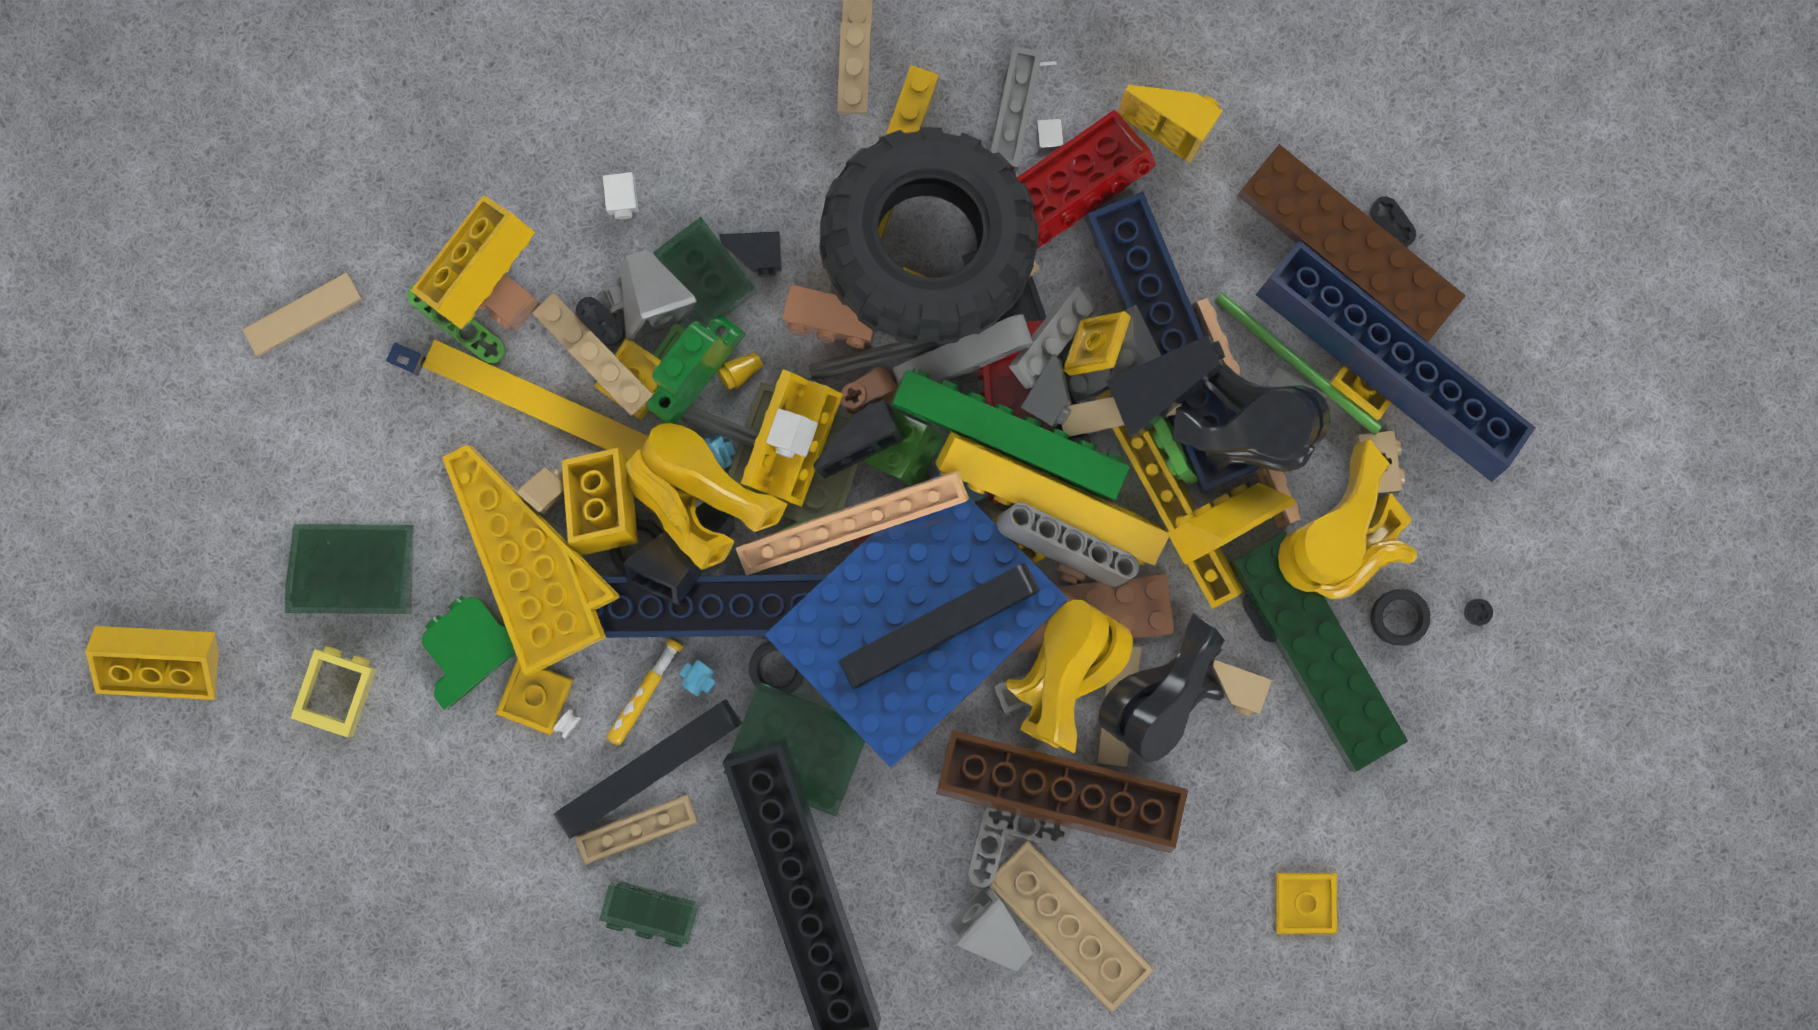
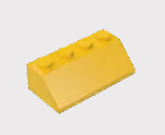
M483 194L410 291L462 330L466 323L472 320L475 311L482 302L491 295L494 286L501 277L510 270L513 261L520 252L529 245L530 239L536 232L510 211Z
M1259 482L1249 488L1244 483L1230 491L1231 498L1226 493L1211 501L1214 505L1213 508L1208 503L1193 511L1196 515L1195 518L1190 513L1175 521L1178 527L1167 534L1183 563L1187 565L1296 504L1295 499Z
M108 626L94 627L85 653L96 694L215 700L219 652L215 632Z

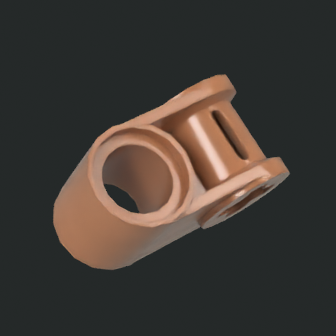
M880 366L846 385L840 392L843 394L841 403L846 407L848 413L854 415L860 411V407L864 409L871 402L884 400L889 405L898 385L886 366ZM858 398L859 401L857 403H854L853 400Z

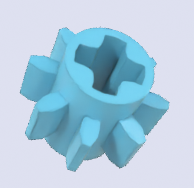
M720 434L711 435L704 439L722 469L732 464L730 456L736 454L732 441H729L728 438L723 439Z
M698 659L693 665L686 663L679 675L684 677L680 685L698 697L702 691L708 694L717 683V681L712 679L716 671Z

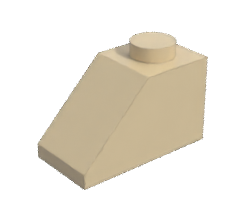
M545 467L516 493L538 512L549 515L564 498L562 472L557 468L551 471Z
M1212 660L1210 664L1212 671L1224 692L1228 704L1235 706L1233 712L1250 718L1252 712L1260 714L1272 680L1218 660Z

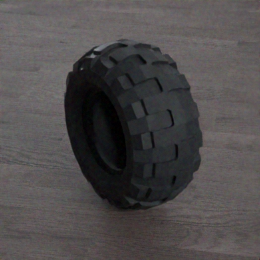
M920 127L919 131L904 133L902 130H898L879 137V141L867 149L861 148L846 162V166L840 175L833 180L825 197L820 219L819 249L822 265L829 276L831 288L842 305H847L857 315V320L874 332L880 330L894 336L895 341L916 345V342H935L937 346L956 343L965 336L973 333L978 335L996 324V321L1007 310H1011L1023 293L1034 267L1038 247V224L1035 222L1033 212L1034 202L1027 186L1024 183L1021 184L1014 174V167L999 152L993 154L981 145L982 140L963 132L961 136L943 133L941 127ZM930 196L948 201L958 207L971 222L977 241L976 255L964 268L948 276L925 278L908 273L889 258L880 241L878 228L885 215L897 204L914 197Z

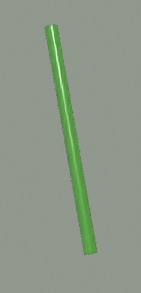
M1222 292L1216 298L1215 302L1373 435H1376L1383 426L1333 387L1326 378Z

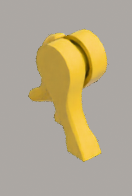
M666 423L652 428L642 451L638 449L626 463V468L630 475L628 478L629 488L634 496L656 513L665 531L701 570L724 562L735 541L724 534L712 532L699 523L695 514L697 498L718 510L741 519L754 532L778 524L788 505L772 495L757 494L734 481L718 464L704 439L693 430L682 425Z
M1371 439L1354 446L1350 459L1348 487L1338 505L1325 515L1288 534L1280 544L1278 553L1279 568L1285 579L1299 590L1318 592L1332 600L1342 599L1359 591L1385 565L1393 562L1408 564L1414 562L1417 558V552L1414 547L1397 540L1400 532L1410 524L1412 518L1392 493L1377 501L1381 478L1389 466V462ZM1372 516H1373V521H1372L1371 527L1369 528V525H1370V522H1371V519H1372Z
M1072 600L1063 604L1053 614L1047 624L1044 642L1031 671L1021 680L1008 679L1005 682L1006 688L1015 697L1032 706L1030 715L1022 722L1020 730L1054 748L1059 749L1061 747L1075 754L1077 741L1074 721L1075 700L1109 683L1123 671L1129 662L1133 650V638L1130 630L1083 600Z

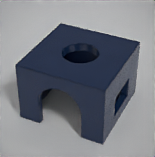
M394 342L386 362L418 376L426 357ZM399 354L409 358L407 366L396 361Z

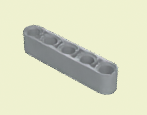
M1015 315L997 322L978 335L973 333L959 339L956 343L946 344L894 367L893 371L898 385L903 373L906 370L912 371L913 368L929 373V379L940 383L941 380L951 381L1026 349L1034 343L1024 315Z
M1016 503L997 518V528L1005 537L1110 587H1119L1134 578L1138 573V562L1131 554L1027 504Z

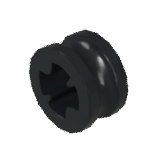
M1474 599L1466 604L1464 615L1470 624L1482 626L1491 621L1493 608L1484 599ZM1477 604H1481L1482 610L1486 612L1485 618L1480 617L1481 621L1475 620V614L1471 613L1472 607L1477 608Z

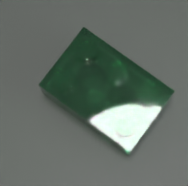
M699 217L653 252L655 257L694 295L697 302L693 307L707 325L720 315L726 317L757 293L754 285L702 217Z
M614 880L608 886L599 921L606 922L605 927L612 930L623 931L624 928L636 930L635 935L638 937L653 939V936L665 938L664 943L668 945L682 947L683 944H689L693 939L702 903Z

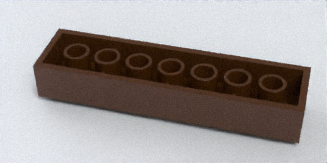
M1280 144L1237 195L1292 241L1297 243L1300 240L1427 342L1466 296Z
M952 730L936 791V795L1171 853L1176 848L1188 789L954 730Z

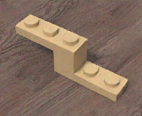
M843 0L840 28L838 114L868 115L873 0Z
M554 292L532 312L632 417L648 403L653 394L579 320Z

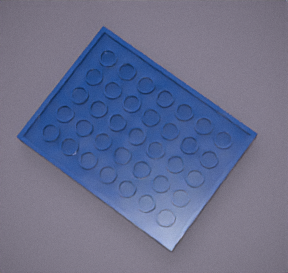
M939 471V472H938L934 477H932L931 479L941 476V475H940L941 471ZM969 498L966 502L874 532L765 634V637L892 769L1065 604L1068 598L1009 538L1000 533L997 525ZM1020 564H1027L1040 588L1037 594L857 689H852L838 663L839 660Z

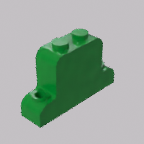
M718 314L707 327L698 321H694L654 370L652 379L658 385V388L648 401L646 408L665 424H676L745 337V332L721 314ZM722 328L727 329L725 336H717ZM665 399H670V405L667 408H662L661 404Z
M460 596L448 606L450 611L442 618L440 615H437L425 625L428 630L422 636V645L445 673L434 684V697L444 710L450 709L516 654L506 626L503 625L489 606L480 598H464Z

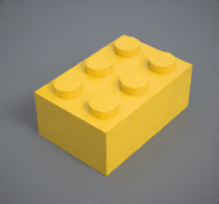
M619 448L561 460L568 544L581 556L638 543L634 494L629 488L628 478L630 475L626 468V463L629 459Z

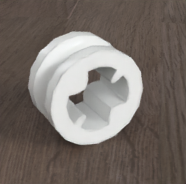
M571 709L562 716L553 729L555 732L560 731L564 739L572 733L582 719L579 716L574 717Z

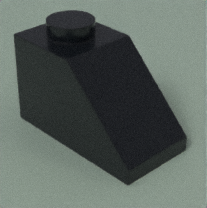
M779 231L719 234L721 244L749 270L758 272V277L776 276V271H782L781 235Z

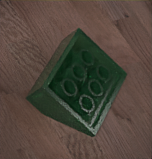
M294 524L285 582V613L412 614L414 525Z
M758 682L731 753L785 736L809 807L837 817L865 741L838 712Z

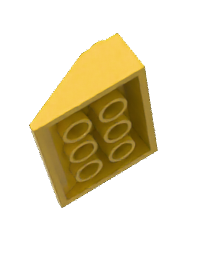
M1128 85L1117 113L1125 121L1188 163H1191L1209 137L1223 110L1219 108L1220 104L1208 95L1202 97L1198 93Z

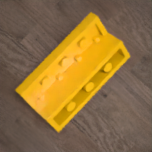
M782 369L770 405L765 412V418L759 435L755 440L748 465L745 467L741 484L802 507L815 472L813 464L823 451L843 394L826 385L809 381L793 372ZM778 408L802 415L818 423L806 457L794 454L793 459L775 453L777 447L766 443Z

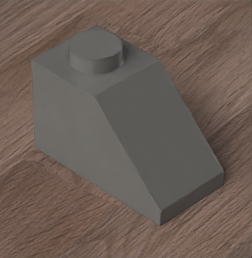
M1052 355L1021 408L1056 429L1058 424L1064 425L1072 410L1069 408L1071 400L1062 363L1057 357Z

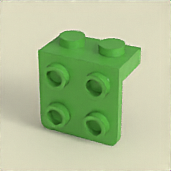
M893 410L905 440L861 462L894 476L909 486H913L925 479L934 456L940 450L944 436L928 425Z

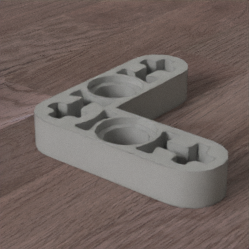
M987 807L982 817L968 869L967 878L969 883L977 889L987 888L993 883L1006 835L1049 847H1058L1066 842L1069 836L1068 827L1058 825L1059 831L1063 833V837H1058L1056 841L1051 840V834L1042 832L1040 838L1035 836L1040 828V820L1032 819L1034 822L1033 831L1023 833L1018 829L1017 823L1024 816H1015L1011 830L1006 828L1009 824L1007 821L1000 820L998 825L993 824V818L989 817V812L994 813L996 809ZM1001 811L1002 816L1011 817V813ZM1046 822L1043 827L1052 829L1056 824ZM986 837L995 839L998 844L997 851L993 854H986L981 849V841ZM977 855L985 860H994V865L989 862L987 863L985 873L990 875L989 879H984L982 883L977 882V876L973 875V871H978L982 863L981 860L976 861Z

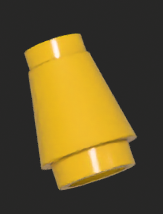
M753 352L723 363L717 373L727 390L738 389L759 369L763 368V364L757 353Z

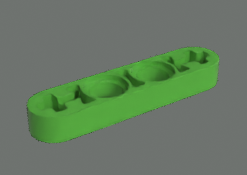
M416 283L410 286L407 297L416 309L483 361L489 364H496L503 360L506 354L505 345L494 334L472 318L466 325L473 324L476 327L477 334L472 340H464L461 337V329L451 321L441 322L437 316L438 312L433 308L428 313L426 310L431 306L423 300L417 303L418 297L410 291ZM483 333L487 334V337L483 338V340L489 345L498 344L496 350L499 353L496 357L490 355L487 358L485 356L487 350L480 344L477 349L473 348L481 340Z

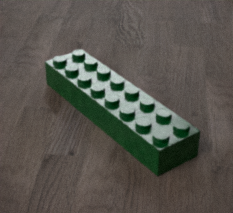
M1284 531L1234 559L1229 564L1245 593L1251 599L1253 607L1256 608L1265 623L1267 631L1272 635L1274 643L1348 770L1357 772L1407 743L1408 740L1325 597L1318 592H1305L1295 588L1282 574L1279 568L1278 553L1280 544L1288 535Z

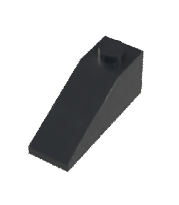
M884 400L880 402L875 401L867 404L863 410L857 412L813 464L814 469L826 479L904 441L905 439L891 407Z

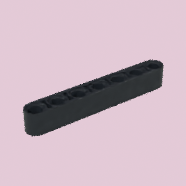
M1020 564L839 660L838 663L852 689H857L1037 594L1040 588L1027 564Z
M725 699L556 811L553 815L568 838L571 839L743 723L728 700Z

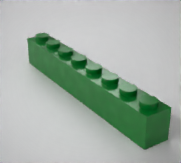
M913 368L912 371L906 370L903 373L890 406L950 432L952 430L1109 501L1117 499L1130 467L1123 464L1124 458L1107 452L1106 456L1095 451V445L1080 440L1077 444L1068 440L1069 434L1055 428H1052L1051 432L1040 427L1041 422L1031 417L1024 416L1023 420L1012 415L1013 410L1006 406L997 404L996 407L985 404L986 398L973 392H969L968 396L957 391L958 386L951 382L941 380L940 383L930 380V374L921 369Z

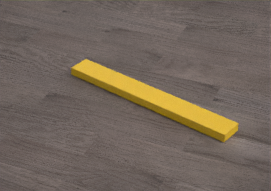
M435 339L422 367L605 450L619 448L628 459L638 449L642 451L648 435Z

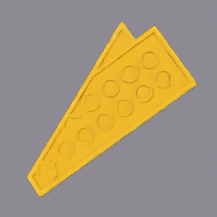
M466 444L443 456V462L523 674L530 676L605 639L606 636L596 609L618 599V593L526 500L516 493L517 491L473 446Z

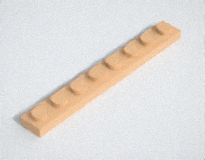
M1208 298L1194 303L1191 306L1204 337L1208 335L1213 339V342H1220L1225 354L1224 362L1240 376L1239 365L1233 360L1228 348V339L1222 333L1217 322L1215 309L1210 305ZM1261 467L1254 471L1259 483L1291 496L1287 487L1286 476L1282 471ZM1297 502L1273 516L1278 528L1301 519L1298 513Z
M957 470L739 544L735 549L745 574L749 575L966 502L969 497Z

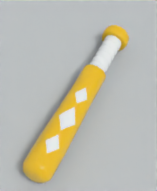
M671 637L667 639V648H665L653 669L648 671L607 733V739L611 743L621 745L662 680L663 672L677 651H682L684 647L682 644Z

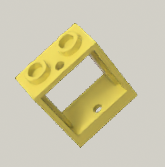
M325 646L324 650L314 649L291 719L347 738L353 737L377 668L369 666L371 661L353 655L352 660L341 657L343 651L333 647ZM322 661L362 673L345 721L306 708Z

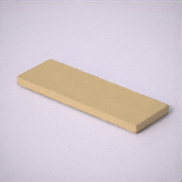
M1026 840L997 869L995 879L989 887L1111 1012L1155 971L1029 840Z

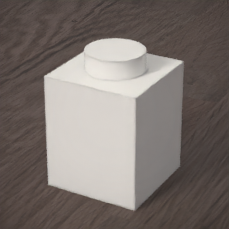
M633 173L603 175L606 211L609 216L614 215L615 219L632 218V213L639 212L636 182Z
M778 408L766 443L777 447L775 453L793 459L794 454L806 457L818 423L802 415Z

